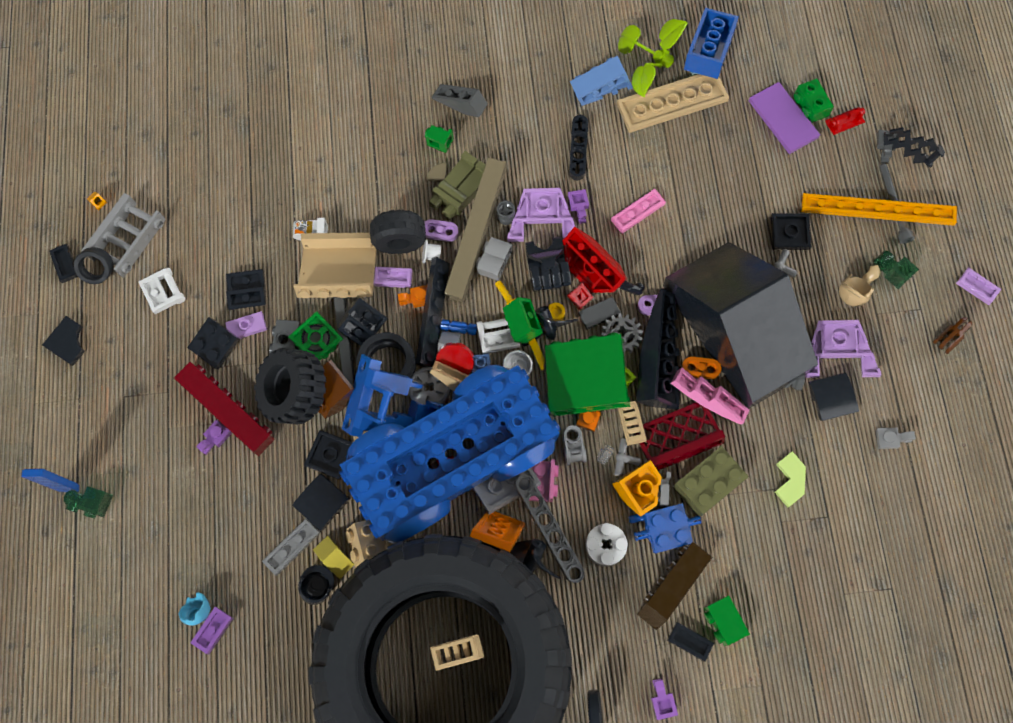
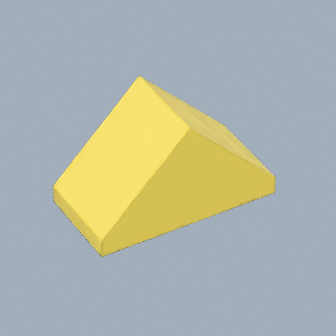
M329 536L313 549L321 562L339 579L354 566V563Z

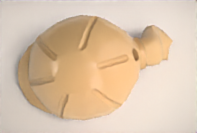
M878 265L870 266L869 271L862 278H850L852 276L850 274L841 282L839 294L843 302L850 306H860L870 300L874 291L870 283L876 280L881 273Z

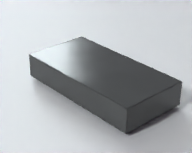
M610 297L579 311L578 314L586 330L606 320H610L612 315L615 317L619 316L621 312L613 297Z

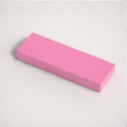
M653 189L613 216L611 221L623 234L664 206L666 201L656 189Z

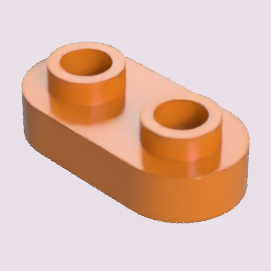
M688 357L682 364V368L694 378L715 379L721 372V364L715 359ZM688 366H693L694 370H689ZM707 368H712L714 372H708Z

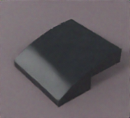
M263 269L226 274L228 310L266 305V284Z
M357 295L342 317L337 330L361 346L365 340L377 334L388 318Z
M846 372L808 382L811 398L816 403L820 421L859 412L857 399Z
M321 473L305 488L292 506L322 531L333 517L340 513L350 498Z

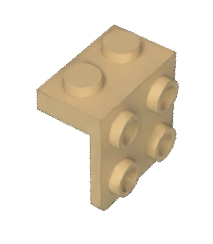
M370 520L355 522L346 529L345 536L350 544V557L355 568L366 559L373 558L393 544L386 540L382 541L380 537L377 539L374 537L369 528V525L372 524Z

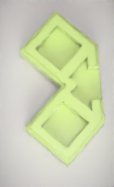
M793 451L776 464L789 479V481L775 491L776 495L787 507H790L805 495L806 466Z

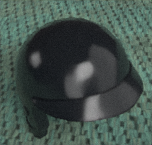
M322 565L308 567L302 573L298 584V592L301 599L311 605L323 603L329 597L334 587L332 572Z

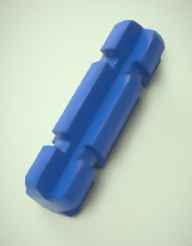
M443 319L440 324L441 330H451V332L463 334L468 332L470 335H476L478 329L476 324L470 323L467 325L465 322H449L450 320Z

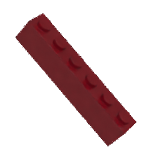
M189 362L174 379L259 457L275 440L271 436L273 432L265 424L261 427L257 423L259 419L252 412L247 414L244 411L246 407L239 400L234 402L231 399L233 395L226 388L221 390L218 387L220 383L214 377L210 376L208 378L205 375L207 371L201 365L197 364L195 366Z

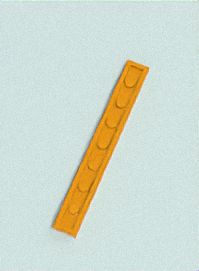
M803 193L801 212L952 226H955L957 223V206Z

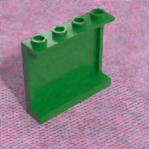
M609 333L603 337L590 336L588 339L583 340L575 338L570 339L569 342L555 341L550 345H545L549 411L554 417L631 407L627 394L623 343L625 342L621 334Z

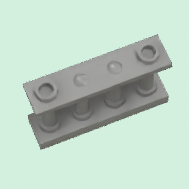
M126 193L121 196L81 250L82 252L90 247L104 249L109 242L126 250L121 259L109 254L115 265L114 270L123 278L131 271L133 264L156 232L162 228L166 220L157 210L151 216L136 208V202ZM130 213L147 221L142 230L125 222ZM120 227L137 236L131 245L114 236ZM87 256L90 260L94 262L97 259L92 256Z

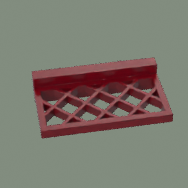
M696 402L643 424L644 430L650 431L652 434L649 440L646 439V442L639 443L647 461L651 460L656 469L660 471L724 444L726 436L719 429L709 409ZM702 407L704 411L703 418L692 415L693 410ZM682 415L688 419L686 424L682 425L674 422L675 418ZM690 419L701 422L698 430L688 427ZM662 422L669 424L668 432L657 430L658 424ZM703 423L711 425L714 431L709 434L702 432ZM672 426L683 429L681 437L670 434ZM685 431L697 434L696 438L692 441L683 439ZM655 433L665 436L663 445L652 442ZM667 439L679 441L677 447L670 448L665 446ZM650 445L661 449L658 455L650 456L648 452Z

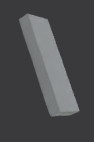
M306 518L262 562L275 576H278L321 532Z

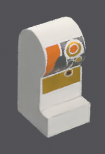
M325 218L295 221L293 223V238L301 240V233H328V224Z

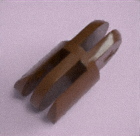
M962 317L954 326H948L933 340V343L936 345L942 338L948 335L939 345V348L941 350L954 340L945 351L946 354H949L964 339V334L971 328L973 322L969 321L959 330L968 319L967 317Z

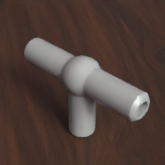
M783 249L774 267L794 278L797 275V271L784 265L790 252L787 249Z
M625 438L620 440L619 451L616 455L617 462L614 473L616 477L622 476L624 462L638 466L641 464V458L626 455L627 443Z

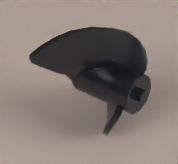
M548 306L539 307L535 312L543 333L535 339L537 340L542 335H546L548 339L554 340L557 327L579 320H554ZM529 342L522 343V345L525 347L529 345Z
M533 539L516 542L509 552L532 573L537 568H540L553 577L561 579L560 576L553 573L541 562L546 548V544L543 541Z

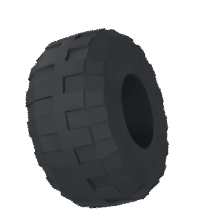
M409 210L382 212L375 216L370 223L371 243L380 252L388 254H403L416 251L426 240L425 222L417 213Z

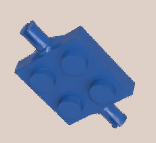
M683 503L649 511L643 515L645 530L634 532V536H638L635 537L636 541L647 538L651 543L653 553L663 552L691 544L693 539L690 526L701 524V520H699L701 518L699 515L688 518Z

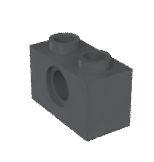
M277 319L276 326L272 328V336L274 338L273 343L269 346V353L279 348L300 350L290 339L285 344L281 343L285 338H289L288 336L301 326V323L299 321Z

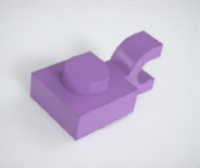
M586 189L568 192L571 211H577L579 224L586 223L587 215L585 209L589 208Z
M215 420L203 434L206 439L202 440L196 447L207 455L214 445L220 447L232 432Z
M652 680L657 696L651 697L656 720L677 716L678 712L673 693L666 694L663 680Z

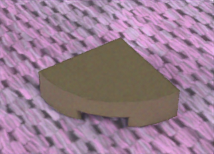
M447 163L435 165L428 173V181H443L446 178Z

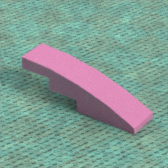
M680 368L677 370L671 382L673 386L718 415L741 425L744 423L749 409L721 385L715 388L703 377L695 379L685 369Z

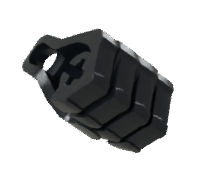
M561 237L552 238L553 243L548 249L544 250L535 246L534 241L525 242L533 291L558 289L572 284L568 262H565L563 254L564 248Z

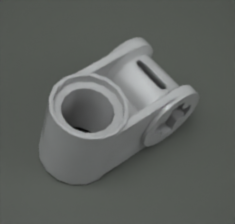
M568 426L563 435L567 465L579 461L586 463L587 457L582 432L577 426ZM569 432H575L578 435V438L576 440H570L567 437V434Z

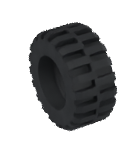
M290 348L274 350L263 359V364H260L258 368L259 373L256 374L254 390L256 391L255 401L258 402L257 407L262 411L263 416L271 422L296 425L306 423L314 417V414L318 413L320 410L319 406L324 401L323 395L326 393L324 368L320 365L319 359L311 352Z

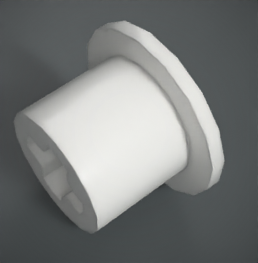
M425 240L422 263L434 257L440 258L441 245L428 244V241Z

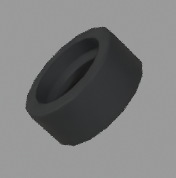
M90 247L77 255L74 260V270L82 281L95 285L107 280L114 270V263L112 257L105 250ZM87 256L95 257L103 263L105 270L101 275L92 274L85 268L83 261Z

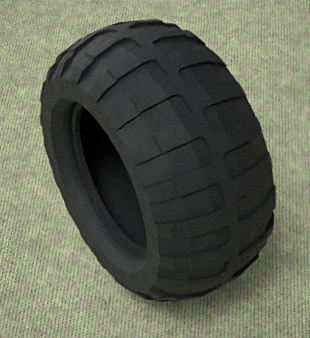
M442 534L425 535L422 538L394 543L373 558L366 559L354 569V573L332 594L320 625H317L312 641L314 642L311 667L308 668V682L312 688L313 713L316 723H398L386 708L378 688L376 668L380 645L389 627L403 612L417 603L438 597L461 598L479 605L497 620L505 633L511 652V681L500 710L489 723H562L567 709L571 686L572 656L564 621L553 598L546 590L542 581L524 564L518 561L516 557L503 549L501 550L472 537L445 536Z

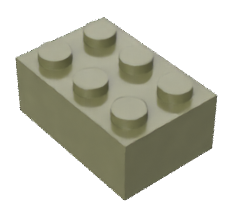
M721 446L680 479L673 488L695 514L702 517L749 476Z

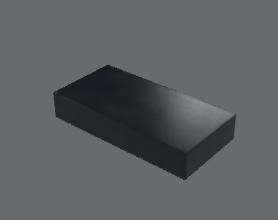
M67 244L49 250L59 281L62 284L78 277L74 270V259Z
M678 622L675 623L667 639L671 644L703 662H706L714 645V642Z

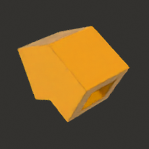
M93 192L87 198L98 211L107 203L97 192Z

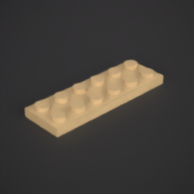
M698 74L647 90L645 97L635 94L617 100V106L628 132L631 133L728 102L729 96L720 77L715 79Z

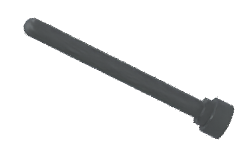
M882 163L880 170L889 198L892 201H899L888 166ZM897 221L900 229L898 232L899 243L906 244L912 242L915 239L913 231L907 228L905 221Z

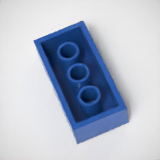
M705 8L689 48L684 70L718 79L734 36L739 16Z

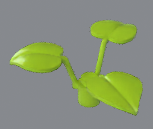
M677 19L667 21L659 34V38L662 40L660 42L662 49L653 51L637 42L641 35L639 27L629 25L623 30L618 42V50L621 53H630L636 44L653 54L655 63H645L644 67L639 66L632 76V86L637 94L645 97L656 74L654 66L669 68L673 64L674 56L669 54L670 51L667 49H670L677 42L688 22Z

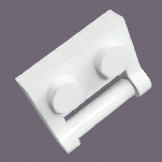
M170 268L162 269L138 282L154 314L185 301L183 293H180L172 277L173 273ZM162 279L166 280L173 294L170 298H168L160 282Z
M505 318L484 323L482 321L476 322L483 354L520 347V343L514 342L510 329L484 333V330L508 326Z

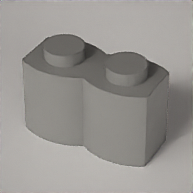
M491 237L489 242H485L483 247L484 254L482 257H478L476 267L478 274L499 281L512 253V244Z

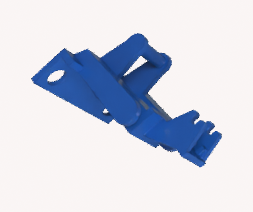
M361 354L353 384L354 390L349 399L342 429L351 436L359 437L363 434L364 430L369 431L383 424L395 423L406 428L444 407L445 404L428 400L426 404H421L411 400L408 414L393 411L392 415H387L390 398L394 393L407 396L410 387L422 389L423 384L414 382L412 378L405 375L380 370L382 361ZM373 390L383 394L378 413L368 411Z

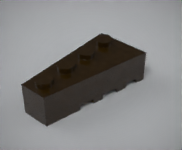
M694 542L688 547L684 545L677 554L680 558L677 562L673 560L666 569L668 571L665 577L662 575L655 583L657 588L654 592L650 591L643 600L645 604L637 613L640 618L655 630H658L669 619L713 558Z

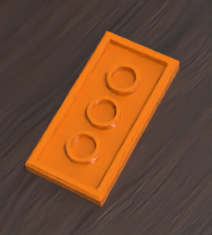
M486 511L472 529L470 537L510 552L526 523L497 511L488 514Z

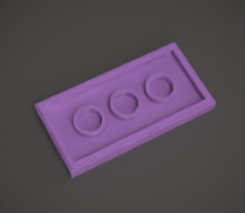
M779 82L749 98L750 104L789 154L819 138V132Z

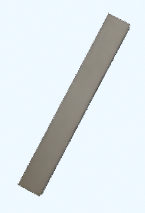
M488 157L444 294L447 295L446 298L459 301L463 304L465 302L476 262L480 255L506 174V161Z

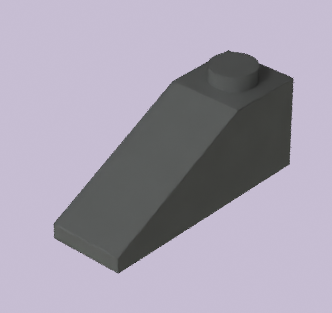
M440 84L432 96L433 100L465 115L480 117L488 105L479 89Z

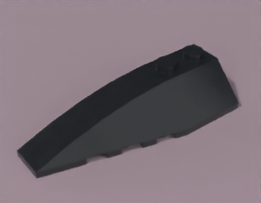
M665 289L659 290L646 327L639 362L636 402L648 407L677 410L679 409L680 390L671 384L677 370L681 368L677 364V356H680V350L676 348L675 337H678V329L674 325V320L677 319L675 295Z

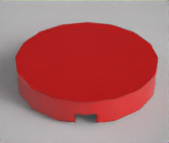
M447 343L440 348L436 356V361L467 375L470 374L474 366L473 352L462 343Z

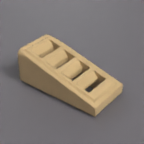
M438 361L434 362L430 372L453 391L469 376Z
M636 401L630 402L631 407L618 408V415L627 446L646 442ZM634 417L636 418V419H634V420L625 421L626 419H630V418H634ZM638 425V427L627 429V427ZM640 432V435L629 437V434Z
M478 634L430 647L436 671L484 658ZM469 641L471 644L473 656H471L470 647L468 643ZM459 644H462L465 658L461 656ZM451 646L453 647V651H454V655H455V659H456L455 661L452 660V656H451V652H450V647H451ZM440 649H444L447 663L443 664Z

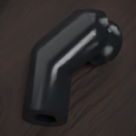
M625 280L619 288L638 296L643 293L645 286L640 282L634 285Z

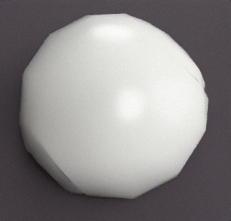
M514 350L503 359V367L512 369L519 365L520 369H525L529 376L533 368V361L527 353Z

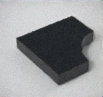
M65 316L42 346L74 366L85 352L79 343V333L83 327L68 316Z

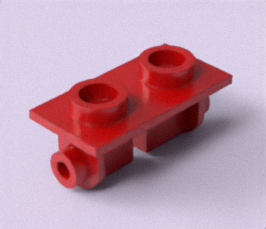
M863 107L854 108L825 120V123L834 136L865 123L863 119L865 109Z

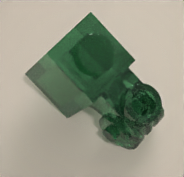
M885 250L875 258L874 262L879 266L880 271L886 274L885 278L899 290L919 269L906 257L896 262L894 255Z
M87 486L84 495L70 490L64 495V502L67 505L65 509L75 513L78 510L85 511L83 515L93 519L96 518V515L104 518L113 495Z

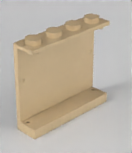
M301 233V242L304 248L299 282L293 286L297 298L357 297V295L361 298L372 297L377 249L371 243L370 233Z

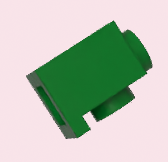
M431 125L425 132L427 146L446 153L454 140L453 130L449 129L446 131L442 127Z

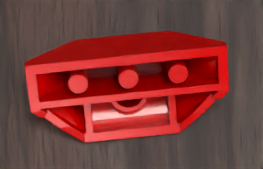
M574 227L562 240L565 262H568L570 272L591 293H613L627 279L621 265L595 239L577 227Z

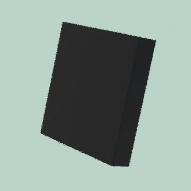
M772 213L773 250H810L812 248L809 214Z
M319 430L304 466L341 480L342 477L339 471L342 468L340 464L346 461L348 448L353 442Z

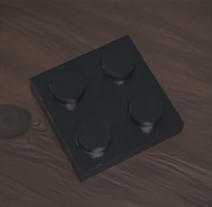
M208 317L187 348L213 368L219 370L240 338L213 318Z

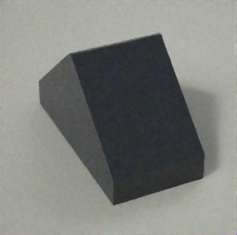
M727 242L665 277L664 289L675 295L676 306L711 357L721 364V371L748 409L782 390L804 374L812 372L818 365L789 275L784 271Z

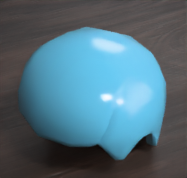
M200 592L196 593L195 598L188 597L186 604L181 607L178 613L181 622L193 626L205 621L211 610L210 603L206 596Z

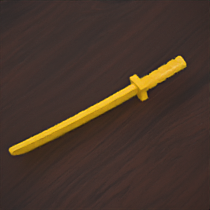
M501 280L495 283V286L506 300V305L515 300ZM534 338L529 344L540 369L543 371L545 359Z

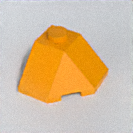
M649 460L612 483L622 501L639 516H642L657 506L658 490L662 477L652 461Z

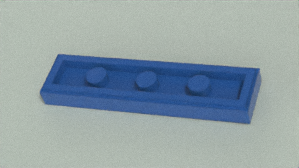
M45 469L22 470V478L58 492H79L80 485Z

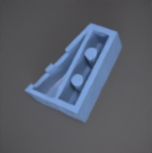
M618 55L609 58L603 64L591 68L590 71L578 75L570 81L582 106L603 99L602 96L612 92V95L618 94L617 90L626 87L628 90L633 88Z

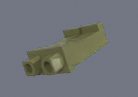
M464 151L461 159L447 177L432 190L433 196L429 200L430 207L437 210L441 205L445 206L442 214L449 220L455 215L460 216L462 210L476 197L486 164L481 161L478 162L477 158Z

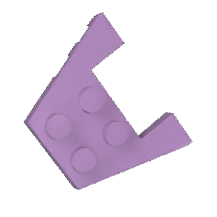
M561 188L524 189L507 236V242H524V224L562 223L563 240L575 225Z
M859 320L818 321L811 342L818 365L812 372L806 374L805 378H819V358H861L862 377H881L880 368L876 364L874 354L869 348L868 340Z

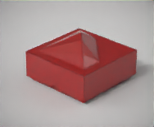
M580 283L567 294L578 310L594 298L583 283Z

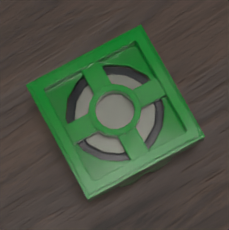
M317 311L288 336L300 350L311 352L319 361L322 358H328L329 354L333 353L336 346L343 340L337 331Z

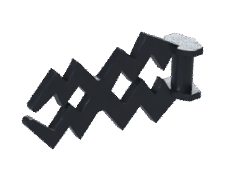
M904 127L889 130V134H897L896 138L888 139L887 132H884V146L892 144V149L904 147L903 156H914L913 164L925 163L931 168L933 162L945 154L943 146L937 145L934 138L925 141L924 136L911 138V129L904 131ZM905 137V140L899 141V138ZM918 143V148L911 149V145ZM929 146V152H934L930 156L926 153L921 154V148Z

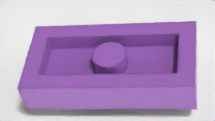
M214 607L191 641V644L204 653L210 654L234 618L218 607Z

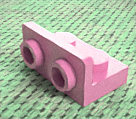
M551 459V461H541L531 467L541 482V485L537 488L545 502H553V497H557L558 485H554V477H558L559 465H555V460ZM531 496L529 501H539L536 496Z

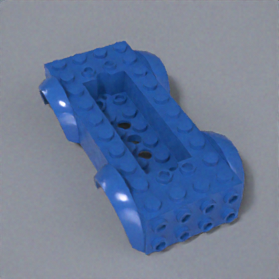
M500 365L483 367L467 376L456 387L451 403L406 428L395 423L377 426L359 436L351 444L347 451L346 461L340 464L342 470L339 473L346 485H351L352 488L349 491L356 503H361L362 506L359 507V510L366 521L370 519L372 524L369 525V528L376 539L380 537L382 541L386 540L393 544L406 540L446 516L450 512L451 500L491 477L499 482L508 480L553 454L555 442L560 434V427L555 419L551 420L548 415L550 411L547 405L539 400L538 396L540 395L534 385L531 387L528 382L529 376L525 369L521 370L519 365L512 369ZM466 438L473 439V448H464L463 440ZM448 449H454L457 452V456L454 459H448L445 456ZM430 458H437L439 460L438 468L430 469L427 465Z

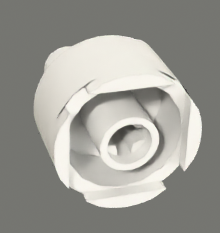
M609 523L594 527L588 534L585 543L588 557L592 562L600 566L617 564L626 554L628 546L624 532L619 527ZM601 541H609L611 549H602L603 543Z

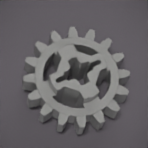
M619 313L618 318L612 315L611 321H605L606 326H602L601 331L603 333H601V337L607 336L609 333L620 334L619 332H622L625 335L622 336L625 342L623 343L625 355L626 350L632 353L633 348H638V343L642 341L640 336L643 330H638L641 324H635V317L630 320L629 314L623 318L622 314ZM632 338H634L632 342L627 344L628 340H632Z

